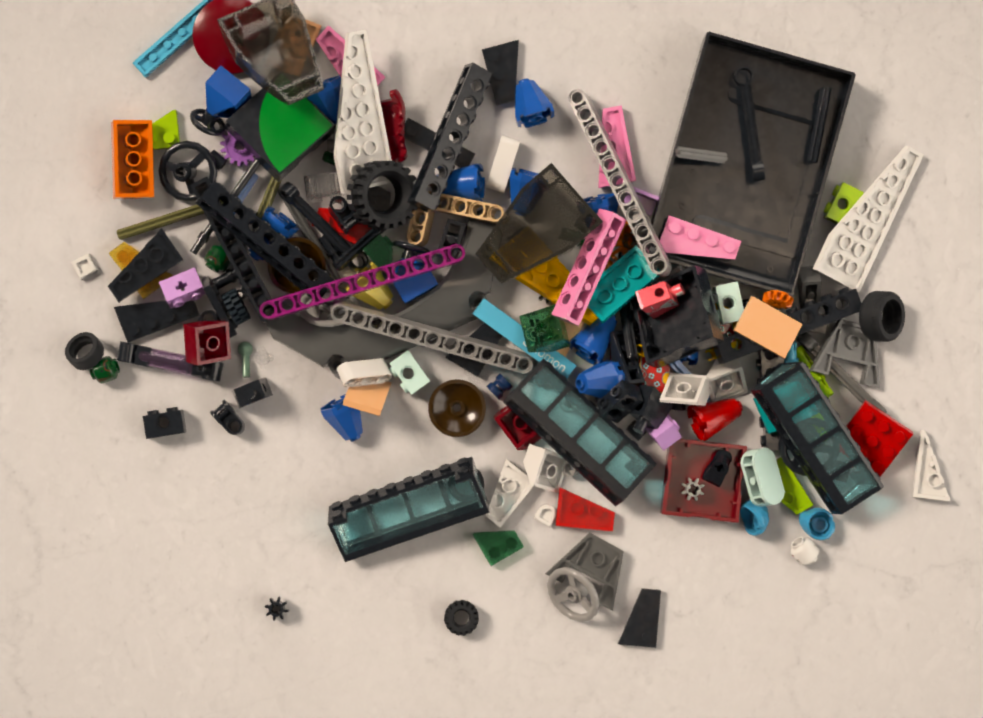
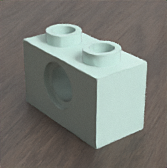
M738 281L714 286L712 293L718 295V302L716 303L718 310L716 311L721 325L737 322L744 311ZM725 298H728L732 301V307L730 309H726L723 306V300Z
M409 350L389 363L391 365L389 368L390 372L395 378L398 376L401 379L402 383L400 386L406 394L410 392L412 395L430 382ZM411 368L414 371V376L411 379H406L403 376L404 369Z

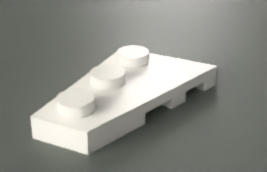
M507 459L489 504L490 513L485 515L500 528L533 488L530 485L528 476Z

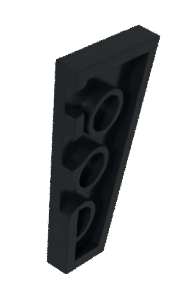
M161 228L108 285V288L118 303H120L182 262L183 258Z
M166 300L114 307L127 343L200 315L194 300L187 301L178 308H170Z

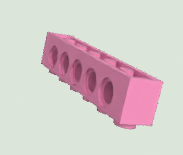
M598 210L553 309V316L564 322L579 326L626 219L611 211Z

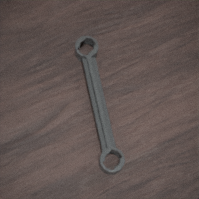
M803 333L797 339L815 358L817 357L821 347L809 333ZM832 358L830 373L862 404L866 400L886 413V409L873 399Z

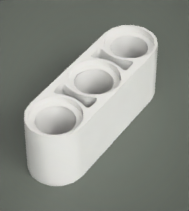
M502 135L486 185L487 189L504 194L520 140Z
M384 358L342 363L337 367V372L344 387L382 384L392 378Z

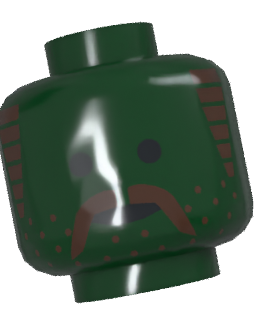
M212 245L204 257L205 266L215 273L219 271L225 272L230 265V261L221 245Z
M110 356L103 357L96 366L90 369L92 379H96L101 384L117 379L118 373H120L117 360L115 358L112 359Z

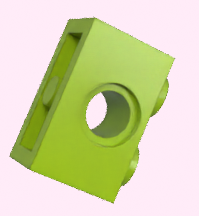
M844 182L836 185L831 194L834 196L831 203L827 202L823 210L825 213L823 218L838 224L864 192ZM839 199H842L846 202L845 209H840L838 207L837 203Z

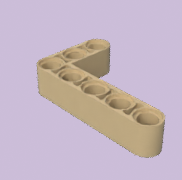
M441 194L439 198L440 204L436 210L425 212L419 208L412 210L414 216L410 219L407 240L409 243L421 247L428 243L435 211L495 224L506 223L509 213L505 208L496 204ZM447 199L446 207L441 208V202ZM465 203V209L459 212L460 204ZM482 206L483 213L478 216L477 209ZM498 210H501V217L499 219H495V213ZM424 214V222L419 223V217ZM420 233V240L415 242L416 234Z

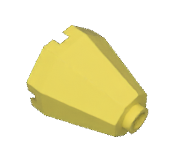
M370 262V268L365 267L358 273H362L378 267L373 262ZM378 272L376 279L380 282L385 281L382 273ZM361 277L358 279L357 284L360 287H366L369 281L367 278ZM388 285L352 295L379 310L382 308L387 309L393 302L391 300L393 294Z

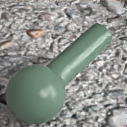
M241 342L237 350L242 356L243 378H249V355L252 354L253 347L249 342Z

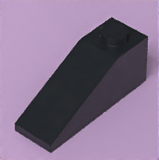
M623 330L610 332L611 361L619 363L620 366L617 367L619 370H623L625 381L637 386L644 384L645 380L637 357L635 359L627 358Z

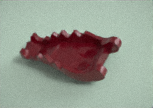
M397 89L390 91L391 99L380 102L391 159L394 162H402L408 157L405 146L406 110L401 94Z

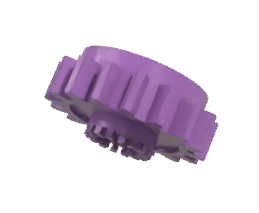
M230 133L222 135L225 141L220 142V145L224 146L220 151L221 153H227L224 157L225 160L231 158L230 164L233 165L237 162L238 167H241L242 163L249 166V161L253 162L255 160V156L246 148L241 151L237 150L238 141Z

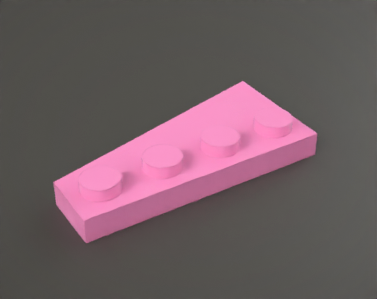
M328 25L316 38V41L337 73L342 77L345 40ZM374 67L377 86H379L385 79V76Z
M622 105L602 109V124L630 181L634 182L636 177ZM603 145L600 148V153L606 151L607 145ZM615 161L609 163L608 170L614 168ZM599 164L598 188L608 187L610 185ZM619 178L616 185L622 184L623 178Z
M668 216L659 240L665 253L735 260L741 244L740 240L672 216Z

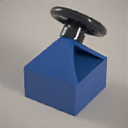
M222 66L205 82L207 108L195 109L190 113L192 124L201 132L212 136H219L225 132V123L221 118H229L252 98L250 88ZM216 122L220 126L219 130H216L214 127V124Z
M397 240L393 242L394 246L405 249L402 252V259L399 261L417 256L418 253L430 252L427 248ZM415 261L413 264L416 270H422L425 266L424 263ZM397 266L395 273L398 276H402L406 273V269L403 266ZM428 272L393 284L404 303L408 304L434 289L438 282L432 272Z

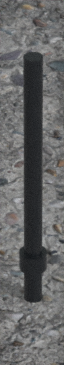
M255 158L232 190L231 195L238 197L260 166L257 158ZM210 223L197 236L198 240L190 250L193 254L196 255L204 243L207 244L210 240V235L214 231Z

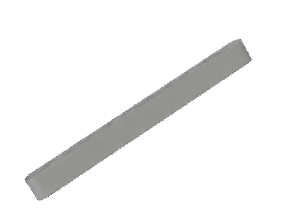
M580 89L572 90L568 97L569 102L651 271L660 277L668 276L672 269L671 263L590 97ZM582 95V101L580 103H576L577 97ZM587 112H591L590 117L584 120V115ZM598 128V134L596 136H592L593 130ZM603 145H607L606 151L600 153V148ZM615 161L614 168L608 170L609 163ZM623 178L622 185L617 187V180ZM627 195H631L629 203L624 202ZM638 211L640 213L639 218L633 220V214ZM647 228L648 234L645 237H641V231ZM655 245V253L649 254L650 247ZM664 262V269L658 272V264Z
M334 301L330 306L332 319L342 324L522 374L529 373L533 368L530 356L522 351L344 301ZM336 308L344 309V312L340 315L334 313ZM356 313L363 315L360 320L353 319V315ZM375 318L381 319V323L379 325H373L371 323L372 320ZM397 323L400 325L397 330L390 329L392 324ZM411 329L418 330V333L414 336L408 334ZM430 334L437 335L436 339L432 341L427 340V337ZM454 339L455 343L453 345H446L447 340ZM466 345H473V348L470 351L464 350V347ZM486 349H490V350H491L490 355H488V356H483V355H482V353H483L484 350H486ZM503 355H510L508 360H500ZM521 360H528L525 366H519Z

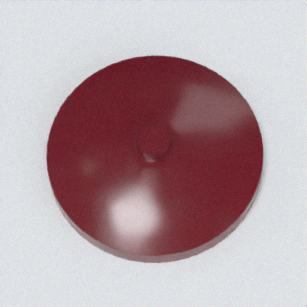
M213 0L202 8L195 19L193 26L194 47L203 62L214 70L222 66L231 74L248 71L262 60L269 46L270 31L268 22L262 11L248 0Z

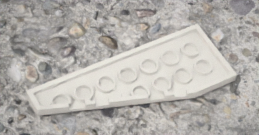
M367 29L346 33L333 155L341 194L351 192V190L347 189L348 184H353L354 182L350 178L352 175H358L356 170L359 167H364L365 163L392 161ZM379 176L372 181L369 188L391 182L386 177Z
M905 146L828 234L813 269L845 287H849V289H857V292H860L924 154L910 146Z

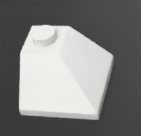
M716 359L707 374L711 402L732 399L748 393L743 368L739 360L735 359L719 364Z
M670 373L661 394L660 402L706 406L710 395L707 375Z
M529 444L523 462L530 485L558 493L565 474L563 467L567 461L557 452Z

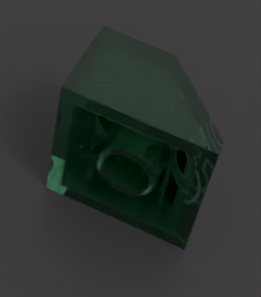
M378 235L363 248V251L377 267L393 263L394 250L392 246L394 245L386 235L384 237Z
M555 305L519 316L529 353L553 352L570 346L564 321L552 315Z

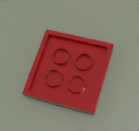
M866 400L846 425L850 430L853 440L859 444L864 457L870 461V466L880 477L913 435V431ZM840 442V452L851 459Z

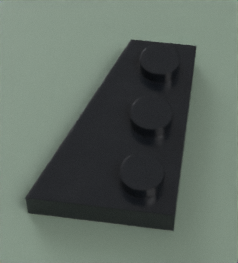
M519 40L482 49L487 71L492 73L490 80L496 106L515 101Z
M209 276L203 278V290L221 321H229L230 338L237 335L236 328L238 326L228 315L226 305L219 297L220 292L215 284H212Z
M484 323L469 337L498 344L502 335ZM466 345L464 347V350L470 351L473 348V345ZM490 349L484 350L483 353H482V355H483V356H488V355H490L491 350H490ZM450 353L445 357L477 377L486 364Z
M641 588L617 644L656 648L661 590Z

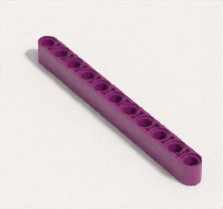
M454 244L262 303L260 314L267 320H273L460 263L464 259L465 250L461 245ZM453 249L461 251L462 256L459 259L451 256ZM437 254L443 258V262L438 265L432 261V257ZM415 261H423L424 268L416 270L413 266ZM403 266L406 269V273L398 276L395 273V268ZM378 272H385L387 279L383 282L376 279ZM359 278H367L369 281L368 285L360 287L357 284ZM347 283L350 289L348 292L342 293L338 289L339 285ZM324 288L331 291V295L327 299L320 297V291ZM305 294L311 295V303L303 304L301 302L302 296ZM285 300L293 302V307L290 310L283 309L282 304ZM269 305L273 306L274 313L271 316H266L264 308Z

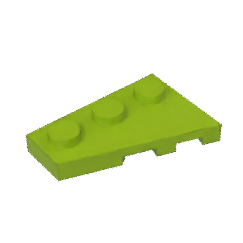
M779 457L776 461L785 490L781 502L798 515L813 506V503L794 472Z

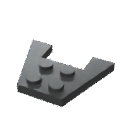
M844 319L837 320L814 360L810 371L829 375L832 358L834 357L864 365L860 384L880 388L876 341L865 337L859 323Z
M589 532L545 574L549 576L558 568H571L572 566L604 584L598 596L599 604L613 611L624 551ZM567 575L559 576L556 580L563 583Z

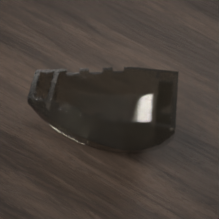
M261 0L217 19L224 41L235 63L259 86L282 103L291 105L324 90L306 20L294 0Z
M550 163L519 191L475 255L496 279L503 284L572 251L603 221L556 167Z

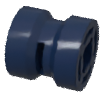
M499 374L496 376V380L490 382L486 387L500 400L503 397V393L509 391L513 386Z

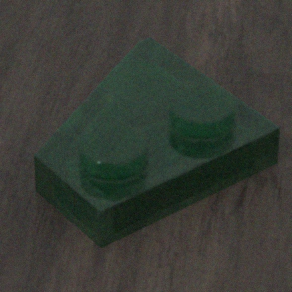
M515 530L475 532L472 534L490 566L524 547Z

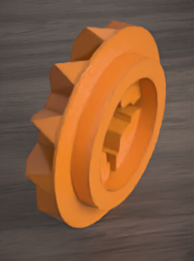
M779 290L765 292L762 299L766 304L778 309L790 308L794 302V299L789 294Z

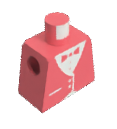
M662 281L638 290L635 294L641 310L655 319L679 305L677 297L685 294V290L681 283L671 287L667 282Z

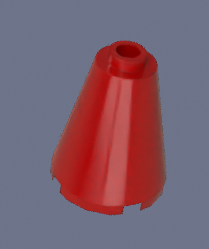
M734 398L707 402L706 406H688L687 415L688 419L692 418L693 424L690 425L700 441H706L739 418L742 414L743 406L739 400L737 401Z

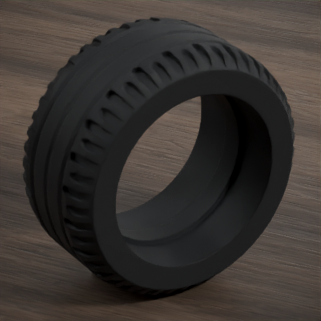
M873 291L864 298L860 306V328L869 340L880 342L895 340L904 327V304L894 292Z

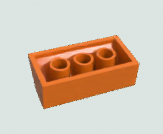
M113 120L111 122L113 199L153 198L152 120Z

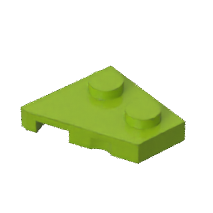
M172 110L152 123L153 150L168 149L173 144L180 142L177 110Z

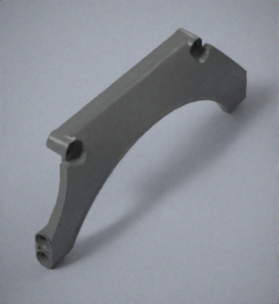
M483 209L477 211L478 216L483 213ZM469 218L466 235L462 244L465 250L464 259L460 263L452 265L447 275L429 294L411 307L394 314V316L447 331L478 319L472 313L475 311L476 305L483 298L487 300L485 295L491 293L495 266L489 263L487 259L500 249L503 239L497 224ZM461 251L459 252L456 259H459L462 256ZM283 302V309L290 310L292 308ZM299 312L279 317L266 323L275 341L300 353L323 368L329 365L330 370L338 379H340V376L335 370L342 363L379 358L386 360L418 346V344L346 324L336 327H319L304 320ZM381 319L374 320L371 323L373 325H379L381 323ZM397 323L392 324L390 329L397 330L400 325ZM411 329L408 334L414 336L418 333V330ZM430 334L427 337V340H431L437 337V335Z

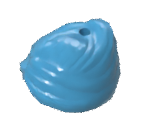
M751 500L745 501L740 506V515L748 534L753 536L762 534L769 523L767 507L756 506Z
M813 508L800 513V525L813 539L826 540L834 533L835 523L829 511L823 508Z

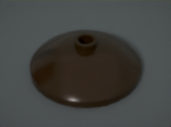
M290 237L286 239L290 244L297 246L306 257L313 259L322 270L326 269L323 252L313 241L303 237ZM279 249L280 255L284 256L283 251ZM268 263L269 276L279 289L290 294L301 291ZM309 274V278L314 281L313 276Z
M455 379L442 383L434 390L429 400L428 412L431 422L441 433L451 437H463L476 431L482 424L486 413V403L481 391L474 384L465 380ZM454 405H460L461 410L459 412L454 411Z

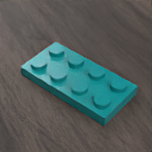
M637 245L602 273L592 295L588 308L602 323H605L636 297V291L648 287L660 277L651 271L642 251Z

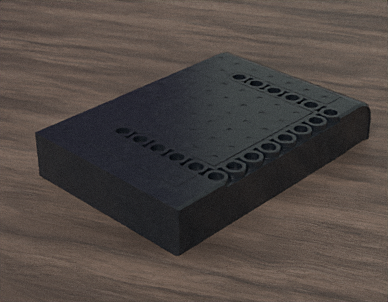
M710 31L706 33L701 43L651 224L659 240L668 216H672L740 240L741 244L735 260L666 253L671 264L684 268L696 265L705 269L709 275L734 282L738 281V283L766 291L779 290L786 292L790 296L795 294L797 278L801 265L804 262L856 74L854 72ZM741 66H748L754 72L751 89L761 157L765 168V180L753 182L751 177V162L740 86L734 81V74ZM740 70L737 74V79L741 83H747L750 81L751 76L748 71ZM828 87L831 89V96L819 159L817 163H811L807 161L820 89ZM678 146L726 152L728 160L723 164L677 158L675 149ZM655 245L650 247L649 254L655 253Z

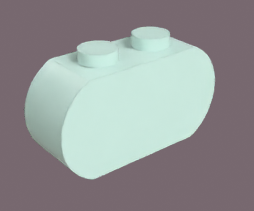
M769 448L746 451L741 458L740 464L751 502L759 507L780 503L784 497L785 490L774 452Z

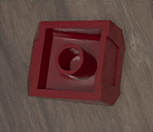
M507 405L493 416L517 450H527L529 444L534 445L542 439Z

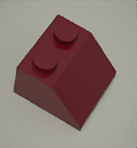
M198 321L183 324L186 362L198 366L231 359L229 321Z

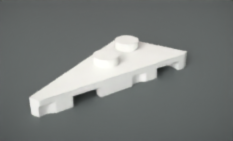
M920 430L912 497L950 501V496L947 494L945 482L940 474V468L933 454L929 437L926 431Z

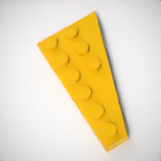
M529 225L487 259L489 263L554 304L557 303L570 274L567 268ZM587 307L581 321L591 325L598 318Z

